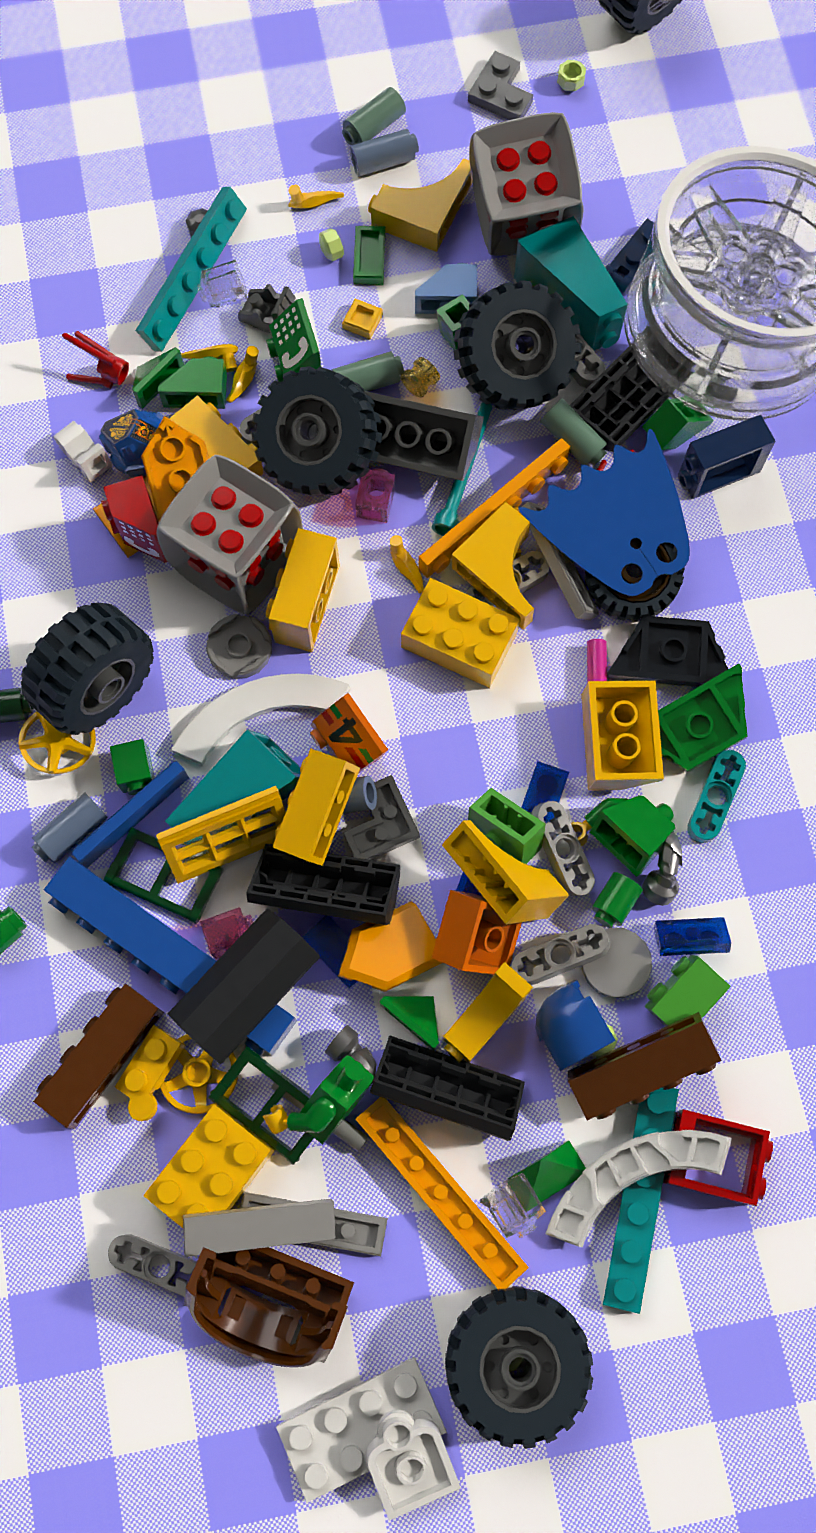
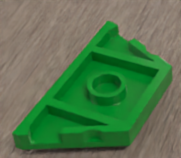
M739 663L658 710L662 757L686 772H690L721 752L747 739L742 667Z

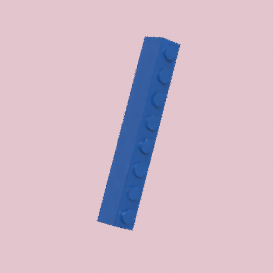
M70 856L43 889L52 896L48 902L64 915L70 909L79 916L76 923L89 933L93 934L97 929L107 937L103 943L118 954H121L124 949L135 956L131 963L146 974L151 969L162 976L159 983L175 995L179 989L187 993L217 962ZM276 1005L247 1036L244 1044L260 1056H262L264 1051L273 1056L296 1024L297 1019L279 1005Z

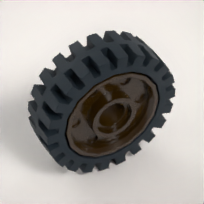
M633 538L630 541V545L632 548L638 549L641 547L642 542L639 538ZM662 543L657 547L656 555L660 561L669 563L676 559L677 549L671 543ZM627 564L621 571L623 580L629 584L639 582L642 576L638 578L631 577L627 573L626 567L630 565L640 567L636 564ZM685 567L672 575H659L654 579L651 588L637 596L624 595L610 588L586 570L585 584L588 586V592L591 597L595 599L597 607L606 610L605 613L607 615H615L618 620L622 621L630 619V622H636L641 617L658 615L671 604L683 583Z

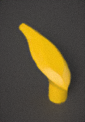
M294 184L288 189L291 197L288 207L312 208L333 199L343 198L344 193L336 191L302 193L300 187Z
M232 344L214 345L181 353L182 358L187 359L208 356L224 359L227 372L237 370L234 354L238 351V347Z
M255 346L247 348L244 360L237 367L233 377L231 392L226 399L229 403L237 399L253 380L259 350Z
M399 535L392 536L390 538V554L395 566L401 574L412 582L418 593H422L424 590L423 580L415 560L404 548L402 537Z

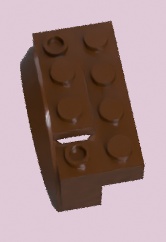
M203 1247L186 1286L183 1306L188 1307L195 1323L207 1335L223 1346L263 1363L298 1368L317 1362L325 1363L337 1339L348 1308L346 1305L354 1282L269 1247L216 1253ZM240 1286L248 1287L252 1290H255L274 1299L292 1305L295 1309L288 1308L268 1301L243 1289ZM231 1288L221 1315H219L218 1310L226 1290ZM302 1316L303 1323L297 1336L296 1342L290 1345L295 1334L296 1328L298 1326L299 1320Z

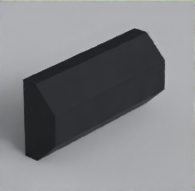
M650 325L570 406L607 443L603 449L614 452L615 445L621 446L696 371L699 362Z
M265 844L246 892L248 903L381 925L390 924L399 886V864L327 853L324 864L321 866L273 848V844Z
M267 908L167 1014L219 1064H222L316 963L320 955L281 917Z
M389 1035L370 1093L497 1138L511 1141L515 1131L525 1081L461 1060L459 1063L452 1056Z

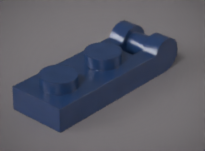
M647 218L613 261L605 267L623 296L630 292L662 252L658 239L657 224Z

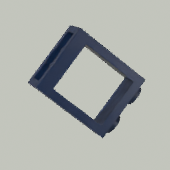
M760 414L690 442L678 473V479L681 487L684 490H688L692 499L761 472L776 442L762 415Z

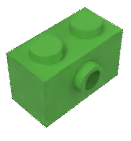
M493 788L487 790L469 807L468 820H471L496 846L515 859L527 864L542 849L546 824Z
M690 955L688 958L683 956L672 967L671 972L673 975L665 984L662 982L658 983L647 995L649 1001L644 1007L664 1026L673 1024L697 1012L703 1018L731 986L699 956Z

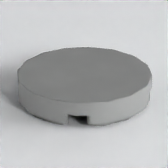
M232 614L220 619L210 629L206 652L212 666L222 675L233 679L248 678L258 674L268 664L272 654V640L266 626L257 618Z
M607 928L605 930L611 943L608 953L600 959L582 965V972L587 983L597 993L611 998H625L637 993L648 981L652 970V956L646 942L635 932L625 928ZM594 935L586 946L591 945L593 950L600 947L599 941L603 937L597 938Z

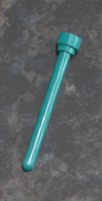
M482 402L477 415L483 416L484 419L478 447L464 481L454 480L445 508L435 515L431 528L438 535L444 536L460 523L457 510L492 411V404L487 405Z

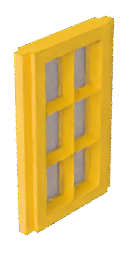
M273 786L156 834V837L179 884L206 873L210 869L223 866L264 849L266 843L274 844L276 828L283 821L286 812L276 786Z

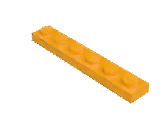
M562 438L559 439L419 556V571L426 578H429L435 572L439 574L444 571L451 562L452 553L505 502L513 508H518L522 503V499L529 493L532 495L537 493L549 476L561 473L569 462L570 445Z
M379 1097L355 1119L498 1290L507 1289L529 1268L387 1099Z

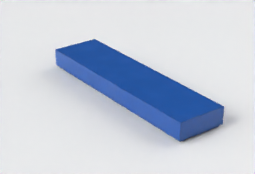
M173 761L72 850L73 856L85 868L92 865L127 834L131 827H135L189 779L185 769L177 761Z

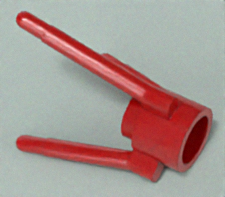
M79 331L74 333L77 338L68 333L62 334L65 340L99 359L97 372L102 377L68 373L66 374L68 380L98 384L109 389L112 388L113 383L117 385L123 384L129 372V362L114 355Z

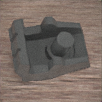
M267 284L263 289H250L248 298L242 310L238 313V320L270 333L269 325L295 301L296 297L287 286H284L281 294L276 293L270 284Z

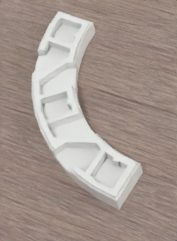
M299 673L268 676L247 682L229 690L203 708L183 730L171 750L176 755L204 766L209 755L221 740L230 733L231 729L243 721L272 712L274 709L288 707L324 712L348 693L350 685L334 678Z
M695 1130L668 1131L640 1136L614 1147L590 1164L574 1182L569 1191L565 1192L551 1217L545 1234L583 1248L588 1232L603 1208L623 1189L636 1181L653 1174L672 1170H699L722 1176L732 1138Z

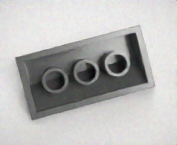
M364 391L366 395L372 398L375 404L373 410L379 414L381 424L377 425V432L382 433L381 443H376L374 450L379 453L377 462L464 481L478 447L483 416Z

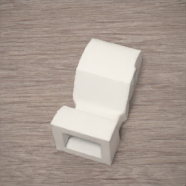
M75 421L69 423L53 436L59 448L73 462L75 467L80 468L82 474L90 483L113 466L104 447L99 443L94 444L86 430Z

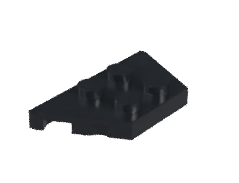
M647 616L641 617L632 635L628 638L614 664L610 667L607 679L656 681L657 684L699 687L728 670V667L725 663L726 656L721 646L715 641V633L709 621Z

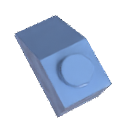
M456 263L444 265L415 290V314H437V309L462 294L471 304L477 299V264Z

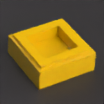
M355 298L342 322V328L371 339L383 316V309Z

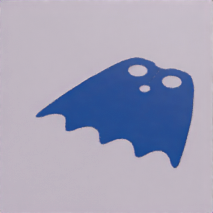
M649 429L647 432V442L641 452L635 453L620 445H615L613 464L608 470L599 471L590 466L582 465L581 482L576 489L565 490L555 485H549L548 506L544 510L535 511L525 507L518 508L519 512L544 537L573 562L610 588L624 595L637 596L651 588L656 577L661 574L672 575L684 568L689 561V538L679 496L662 449L652 429ZM633 538H639L642 545L640 548L634 549L631 547L630 541ZM660 544H673L677 549L676 559L669 563L660 561L656 555V549ZM636 564L641 568L642 578L639 582L629 584L623 580L621 571L625 565Z

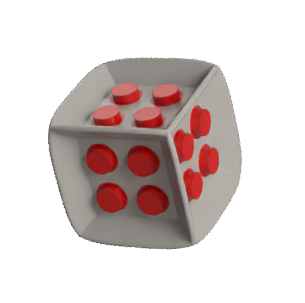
M541 113L503 121L484 127L472 134L469 143V163L472 171L473 191L483 239L490 255L516 254L519 239L572 216L575 217L581 227L584 214L582 183L571 130L563 113Z
M215 454L199 467L168 506L159 522L157 539L165 559L181 576L227 607L248 615L265 600L275 587L278 571L280 568L285 569L288 558H285L287 543L290 538L295 539L298 528L303 529V524L298 507L281 490L239 463Z

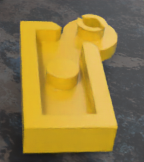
M156 1025L152 1026L114 1086L130 1098L128 1111L130 1116L137 1121H148L156 1114L158 1103L152 1094L160 1088L186 1046Z

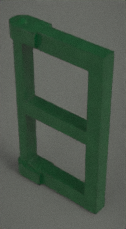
M131 827L103 881L110 886H115L181 916L189 922L197 924L224 872V868L218 866L208 870L209 875L192 909L189 910L159 896L172 872L167 860L150 892L119 878L138 841L162 851L157 838ZM193 855L183 859L182 861L187 862L194 858H197V856Z
M247 1046L215 1089L211 1090L208 1099L223 1108L285 1157L292 1165L300 1160V1156L314 1139L308 1132H304L291 1149L261 1125L264 1122L263 1116L271 1113L270 1109L277 1105L286 1092L304 1106L311 1096ZM248 1062L279 1085L255 1119L224 1096Z

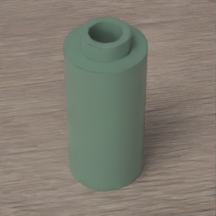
M387 87L345 119L342 124V134L349 145H354L371 140L406 113V106L401 95L393 87Z
M392 351L331 369L358 383L367 392L399 383L400 375L404 374L400 356L394 357Z
M563 398L540 420V423L557 440L562 438L570 445L569 452L582 465L590 463L594 467L607 454L603 449L607 443Z

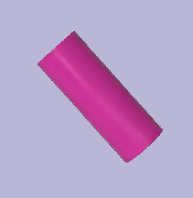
M591 639L587 641V683L588 681H607V641L604 639Z

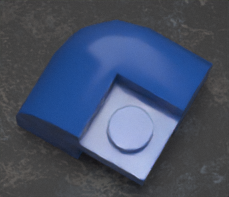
M573 980L555 990L543 1001L536 1014L535 1030L539 1042L544 1041L560 1071L580 1062L616 1041L590 996L584 998L578 980Z

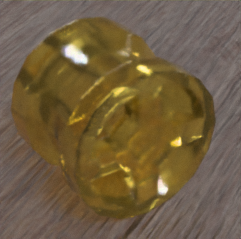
M418 357L413 362V367L405 370L400 378L410 393L422 398L427 394L430 385L437 384L440 380V375L430 361L424 357Z

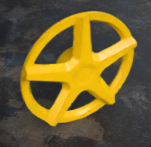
M36 711L21 727L18 744L23 758L30 766L48 774H63L79 768L90 758L95 748L96 735L93 728L89 732L90 743L88 747L71 737L72 734L58 731ZM39 719L45 731L44 735L25 740L28 729ZM45 747L48 751L47 768L33 761L26 750ZM68 750L84 755L77 763L58 769L61 754L66 753Z
M188 1034L178 1038L182 1043L192 1039ZM184 1048L178 1057L179 1062L183 1066V1072L167 1082L164 1080L160 1089L166 1100L178 1110L190 1114H204L214 1104L217 1105L216 1103L207 1105V1085L209 1083H219L227 1072L214 1069L212 1067L213 1058L205 1050L198 1058H195ZM233 1052L229 1055L231 1066L236 1061ZM238 1077L224 1094L228 1099L235 1089ZM191 1086L196 1107H189L179 1103L169 1092Z

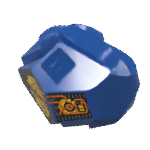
M132 409L104 423L100 430L99 439L105 450L111 453L110 460L117 470L130 477L146 475L141 455L164 417L159 411L156 413Z

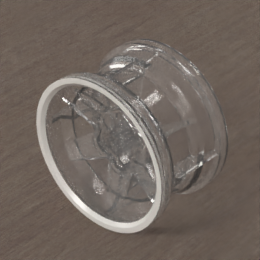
M766 146L726 148L709 153L687 165L676 175L664 192L655 216L648 244L626 297L628 306L624 318V329L628 345L631 346V352L635 355L636 361L643 372L664 393L666 392L673 399L678 398L683 402V405L709 416L745 421L760 414L763 419H769L789 413L809 401L816 394V160L796 152Z

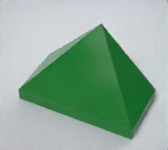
M174 347L137 367L132 390L136 402L141 409L159 394L158 386L184 365L178 348Z
M383 996L379 1001L380 1007L430 1049L436 1050L439 1040L434 996Z
M568 1140L507 1179L524 1208L528 1211L576 1181L583 1174L582 1172L586 1167Z

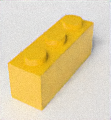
M197 395L169 418L188 432L203 439L209 458L215 454L221 455L239 463L258 476L264 473L262 462L258 461L255 454L257 447L252 443L247 445L241 439L242 435L232 423L226 424L212 403L208 402L206 404Z
M310 748L308 756L301 764V774L297 785L288 797V808L283 821L276 828L275 841L272 847L323 866L360 768L345 760Z

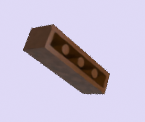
M126 983L122 988L117 987L110 993L105 1001L107 1007L99 1017L94 1016L90 1019L82 1031L84 1037L77 1046L71 1045L64 1052L59 1061L62 1065L53 1076L49 1074L45 1077L36 1090L38 1096L33 1102L66 1128L76 1129L145 1039L152 1026L165 1013Z
M697 1012L568 1070V1083L586 1120L588 1121L594 1117L600 1120L615 1113L616 1108L628 1102L630 1105H635L646 1100L649 1097V1093L657 1089L669 1090L682 1083V1078L696 1073V1075L706 1074L716 1067V1063L722 1060L700 1013Z

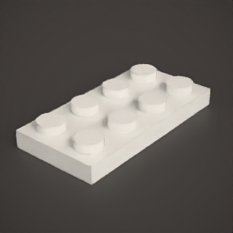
M415 1356L277 1424V1431L306 1503L370 1472L366 1460L367 1447L373 1439L378 1437L377 1428L380 1419L392 1410H404L414 1420L428 1419L437 1425L441 1435L447 1433Z

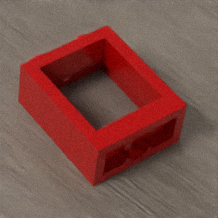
M685 1109L678 1110L673 1131L694 1130L695 1125L751 1139L742 1192L686 1179L687 1170L665 1171L663 1183L745 1205L757 1206L758 1199L762 1200L766 1191V1178L762 1177L764 1163H769L773 1151V1142L769 1140L770 1131Z

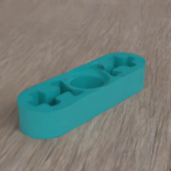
M726 750L721 752L714 760L687 825L689 836L698 843L711 842L722 828L746 769L745 759L737 751ZM727 760H731L734 762L733 768L736 770H733L728 775L726 782L719 780L725 770L723 764ZM712 788L722 790L726 796L725 803L722 805L711 803L707 796L708 790ZM707 811L714 813L708 823V827L713 830H708L705 834L700 833V826L696 822L701 823Z

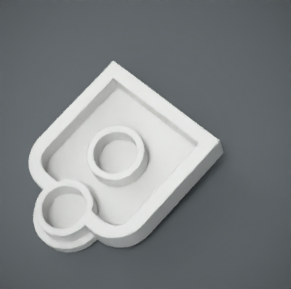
M392 1410L380 1419L377 1428L378 1437L373 1439L368 1445L366 1460L389 1521L461 1489L439 1429L434 1422L428 1419L414 1420L404 1410Z

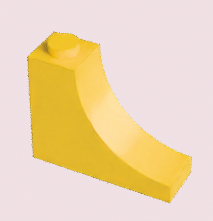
M463 158L451 174L428 186L397 188L383 184L378 195L374 194L369 202L368 212L371 213V226H386V233L437 252L473 183L469 160Z
M505 502L452 553V569L498 609L520 618L519 627L524 630L533 621L534 607L528 603L517 586L513 573V561L518 549L529 536L530 521L519 512L517 507L513 508Z
M463 820L442 844L505 924L547 919L569 896L548 869L529 866L510 856L490 841L471 820Z
M504 962L476 999L445 1033L443 1040L447 1044L444 1050L459 1063L462 1059L470 1063L525 1001L533 987Z

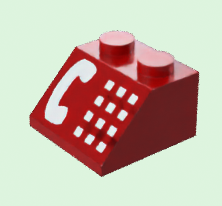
M142 475L104 486L107 499L101 501L113 533H120L125 545L167 563L157 539L158 518Z

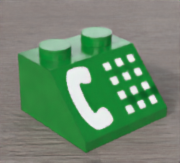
M303 298L296 299L269 325L271 338L266 339L270 358H277L278 365L274 366L278 382H283V374L291 370L299 373L302 367H312L314 369L321 367L320 351Z

